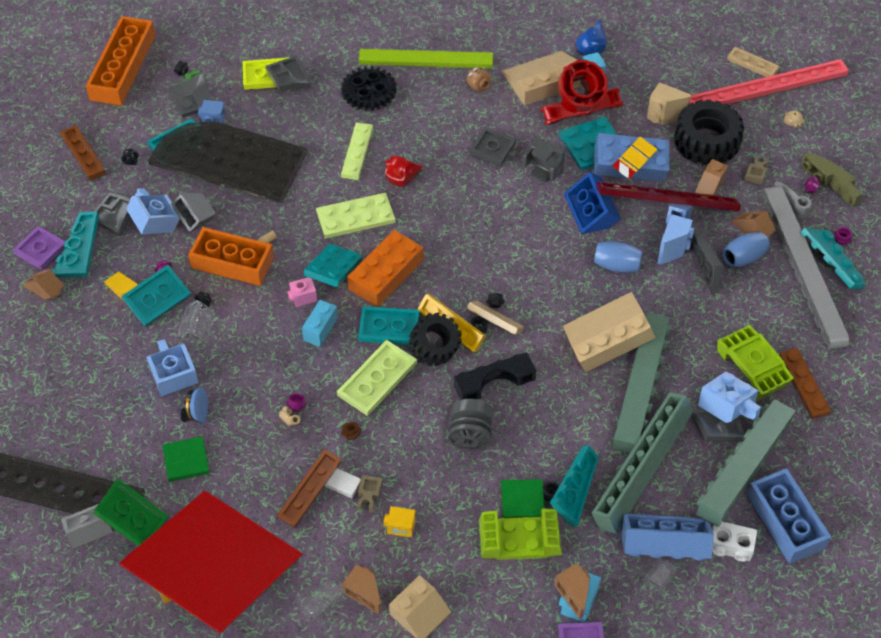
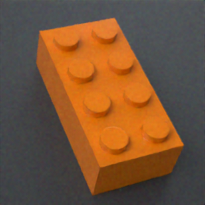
M202 227L188 254L191 269L258 286L262 285L274 260L273 246L270 243Z
M393 230L347 276L348 289L374 306L379 307L424 260V247Z

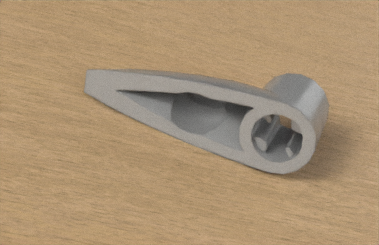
M776 181L774 183L775 187L782 186L795 217L798 219L806 218L811 207V200L806 196H798L788 186Z

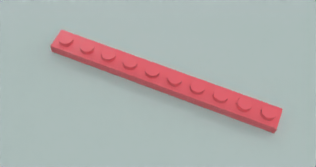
M842 59L694 94L691 95L690 104H695L699 100L706 101V99L714 102L716 100L721 101L722 104H732L847 76L849 70Z

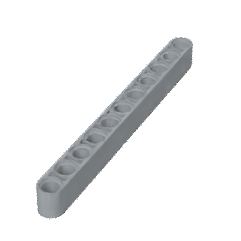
M782 186L762 189L761 197L766 202L764 203L765 207L771 214L770 218L773 225L777 228L776 232L779 239L783 242L782 246L785 253L789 255L788 260L792 269H795L796 273L794 274L798 283L802 285L801 290L804 297L808 299L807 304L811 313L815 315L813 318L817 327L821 329L820 334L824 343L828 345L827 350L848 347L849 336L807 241L800 233L802 230Z

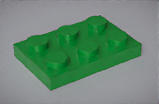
M117 479L92 512L137 546L141 545L161 528L168 517L167 514L120 479Z

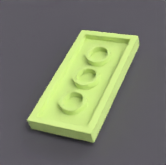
M386 193L316 208L325 239L395 223V217Z
M386 340L337 390V396L368 416L415 367L417 359Z

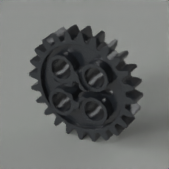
M364 66V70L358 67L357 72L352 70V75L347 74V78H343V83H341L343 99L347 100V104L351 103L352 108L358 106V110L362 107L365 111L368 108L374 111V107L380 110L381 105L387 106L386 102L392 103L391 99H395V94L397 93L394 77H391V73L386 74L385 69L380 71V67L376 70L373 66L370 69Z

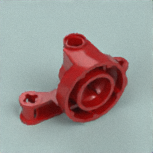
M577 60L563 67V72L560 74L558 88L563 101L546 105L541 108V111L544 113L545 125H551L568 118L581 117L582 115L587 116L592 112L623 106L624 102L621 101L619 95L620 88L607 91V77L601 67L589 60ZM581 81L580 84L585 90L584 95L578 94L573 88L574 82Z

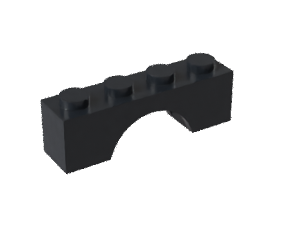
M527 352L516 354L511 358L497 360L492 364L459 373L454 376V387L460 400L481 399L482 389L488 382L496 379H505L513 382L516 386H520L536 380V369Z

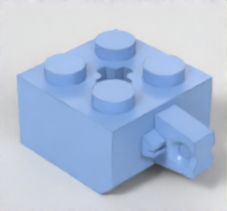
M144 188L137 189V193L131 197L126 208L141 234L172 233L180 219L171 206L172 202L167 195H149Z
M165 339L157 342L160 352L146 356L161 397L199 383L196 370L184 343L168 348Z
M724 372L702 387L698 403L699 407L725 423L733 421L740 415L755 420L759 417L761 407L755 403L759 390L728 372Z

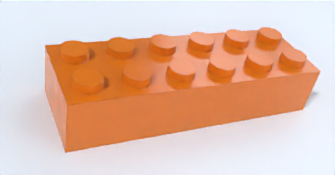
M120 17L86 84L90 101L123 105L156 36L153 21Z

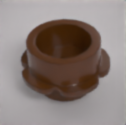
M356 422L345 423L342 426L343 431L341 434L348 440H354L361 434V428L358 427Z

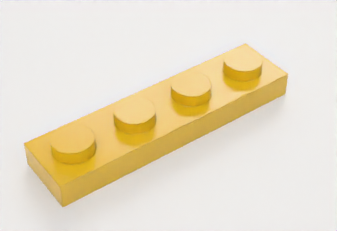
M431 294L424 296L417 310L425 316L429 313L432 316L434 313H439V316L446 314L447 319L452 318L454 320L453 324L457 323L459 326L457 331H461L462 335L459 337L462 338L461 343L471 351L477 352L486 335Z

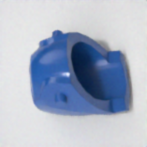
M600 20L577 39V51L583 55L597 52L601 54L606 48V36Z

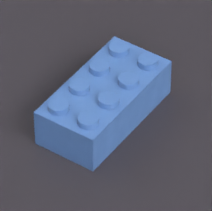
M598 133L595 142L594 174L627 178L612 167V165L639 137ZM642 137L654 146L657 151L631 178L665 181L669 172V140Z
M787 468L750 483L746 495L789 564L827 548L831 536Z
M623 513L622 543L625 554L634 557L650 555L654 558L671 556L674 559L689 557L699 561L712 559L714 533L710 522L703 518Z

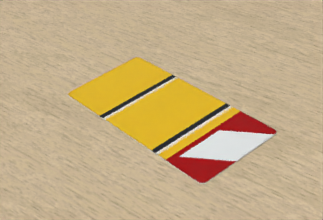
M639 137L612 167L630 179L657 149L645 139Z

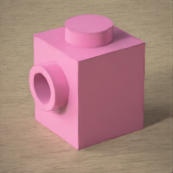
M308 277L289 283L290 290L287 291L289 301H293L295 307L317 302L316 289L311 278Z

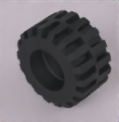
M429 313L425 317L423 316L411 331L409 344L412 346L410 350L415 352L414 357L416 359L418 357L421 359V363L426 361L429 366H432L433 363H435V366H439L441 363H446L458 351L462 338L459 337L462 334L461 331H457L458 324H453L454 320L452 318L447 319L446 314L439 316V313H434L432 316ZM435 332L439 334L443 339L444 347L433 346L428 341L426 333Z

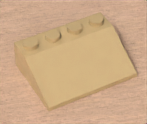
M560 51L503 70L502 74L525 106L560 94L558 81L560 74L563 72V67L577 61V59ZM581 81L574 82L573 88L582 86L580 84Z
M632 292L563 325L584 372L590 371L655 339L652 328Z

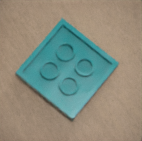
M606 116L558 132L559 137L580 171L594 167L595 142L598 133L617 135Z

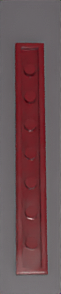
M597 181L596 185L599 194L733 211H740L741 208L737 199L731 197Z

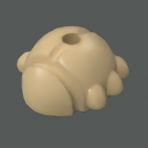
M793 110L785 113V124L796 128L805 123L799 111Z

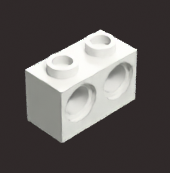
M722 522L719 527L713 525L714 539L712 552L715 555L731 556L738 561L751 560L757 535L756 529ZM718 538L724 539L726 542H721ZM739 543L745 544L747 547H742Z

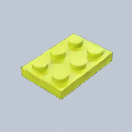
M287 58L242 61L244 90L276 88L266 72L265 66Z

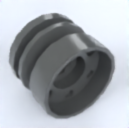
M462 399L455 402L451 408V423L448 434L450 443L460 449L481 450L486 448L491 440L492 407L478 399Z

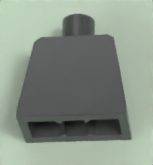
M181 193L171 204L189 232L204 226L215 216L214 203L208 202L201 193Z

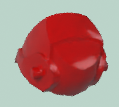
M392 155L389 160H385V163H387L385 176L391 184L398 187H404L409 184L423 168V166L399 156Z

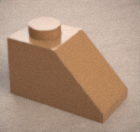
M712 159L704 170L695 193L715 195L726 178L728 165Z
M767 211L743 212L731 221L745 234L762 232L769 238L770 234L776 230Z
M50 269L35 273L23 286L46 300L50 298L55 299L61 294L60 289L64 287V284Z
M578 563L555 576L554 586L580 620L584 616L590 576L584 568L581 569Z
M356 564L342 583L343 593L379 614L381 612V602L375 575L369 568H362Z

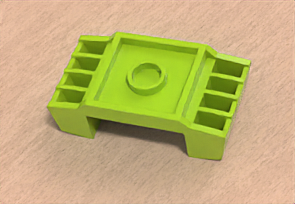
M747 325L726 337L718 339L717 351L724 360L732 358L751 382V386L759 390L756 398L757 401L790 385L794 378L786 368L785 362L762 334L757 333L751 325Z
M541 509V517L498 519L497 511L482 512L479 518L481 558L504 560L545 558L562 555L559 518L555 509Z

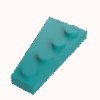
M97 211L79 212L70 231L72 234L63 245L64 250L56 260L57 265L55 269L51 270L57 278L88 277L99 221Z
M804 228L800 232L803 237L808 236L813 241L811 246L815 250L819 249L825 255L823 259L827 263L836 267L834 271L850 289L861 290L867 285L863 280V276L853 266L852 260L845 255L842 246L835 241L834 235L829 230Z
M590 445L582 446L550 502L570 526H578L599 460V456Z

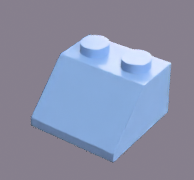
M671 214L661 241L657 264L661 265L684 256L685 250L689 251L692 242L690 239H692L695 229L691 228L693 220Z

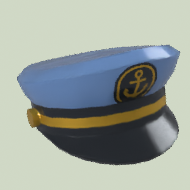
M199 387L188 391L181 409L182 422L185 423L190 419H195L198 423H205L208 416L209 400L204 388Z

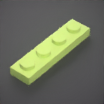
M355 124L341 172V178L359 180L373 125Z

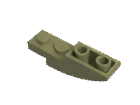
M809 152L804 153L801 165L805 171H808L812 176H816L823 187L830 184L832 190L838 192L844 202L849 203L852 207L859 205L862 193L854 186L856 179L852 175L823 157Z

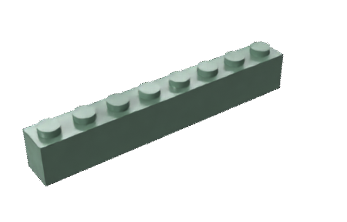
M647 312L646 319L652 328L655 339L639 346L637 349L612 449L631 453L640 439L642 431H645L649 420H646L645 417L651 413L653 404L649 403L650 398L654 399L656 387H653V385L659 381L660 372L657 369L658 367L662 368L664 360L661 352H666L668 341L665 340V336H670L672 325H668L670 317Z
M669 392L592 512L599 529L617 534L621 528L623 513L629 514L692 415L693 411L687 396Z
M775 399L770 405H765L761 412L762 417L755 419L752 425L753 429H748L744 435V442L740 441L734 450L735 454H730L725 462L726 467L719 469L715 477L717 480H712L706 489L707 494H702L696 503L699 506L696 515L717 527L721 525L790 425L796 410Z

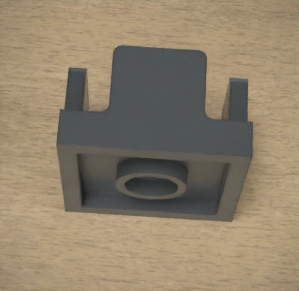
M534 136L531 139L530 147L523 154L522 166L526 168L529 163L535 165L536 167L530 173L531 177L542 182H546L550 177V180L554 181L556 177L560 178L563 174L565 150Z

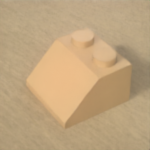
M659 82L650 95L647 119L661 125L677 122L681 110L690 104L691 95Z
M420 575L389 604L390 615L415 638H427L451 614L450 609L437 590Z

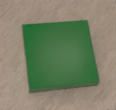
M203 436L162 444L169 482L209 474Z
M542 479L501 480L503 518L541 517V509H544Z

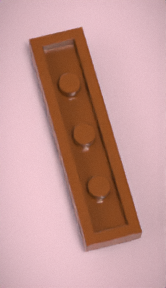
M76 125L60 131L62 139L90 181L106 174L104 167Z
M795 348L780 352L779 356L793 376L792 382L811 418L815 419L831 414V409L799 349Z
M324 449L279 511L277 518L295 529L337 470L342 459Z

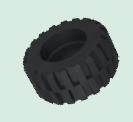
M708 99L706 101L699 100L695 104L687 105L678 115L674 142L676 147H678V151L684 153L683 156L686 159L690 158L696 164L700 162L702 165L707 166L712 159L720 163H726L727 159L731 160L739 151L744 133V123L738 112L734 108L731 109L730 105L722 104L721 101L717 100L716 102ZM711 129L720 133L721 135L708 136L700 133L697 130Z

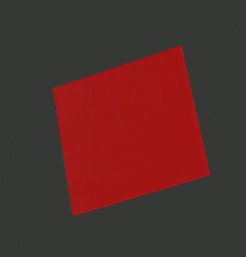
M204 490L119 562V565L221 634L289 569L303 553Z

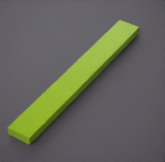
M360 49L359 64L492 68L493 53Z

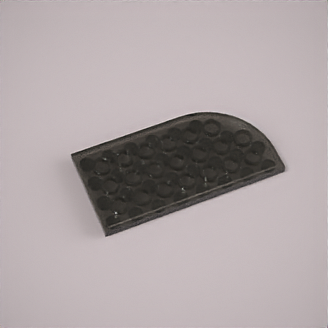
M197 122L181 126L168 133L154 149L149 158V165L263 199L283 203L308 153V148L222 123Z

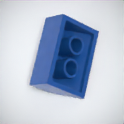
M592 172L587 173L564 193L581 234L608 229L621 219L612 197L599 194L596 188L597 181L604 182L603 178Z

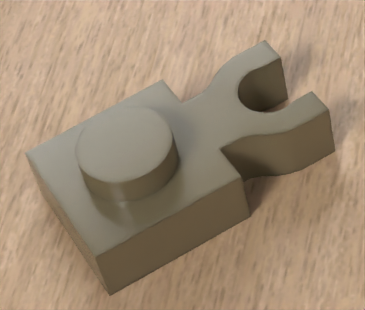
M755 155L753 164L750 163L744 180L762 185L769 159L765 158L764 162H759V156Z
M362 475L358 490V497L361 498L358 501L357 510H362L363 504H369V512H373V499L379 500L383 483L382 478Z

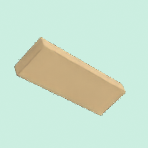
M734 47L727 56L728 61L765 77L776 75L780 69V66L737 47Z
M479 301L469 302L467 306L468 310L514 335L522 333L524 330L523 325Z

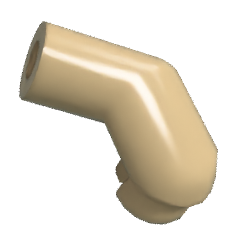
M272 230L260 237L258 241L270 243L277 236Z
M285 406L279 412V417L288 426L299 424L300 417L298 415L291 416L292 409H288Z

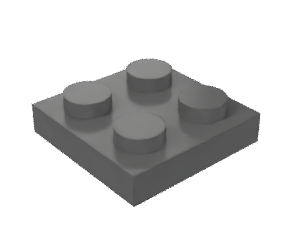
M484 127L469 150V155L501 167L516 144V138Z

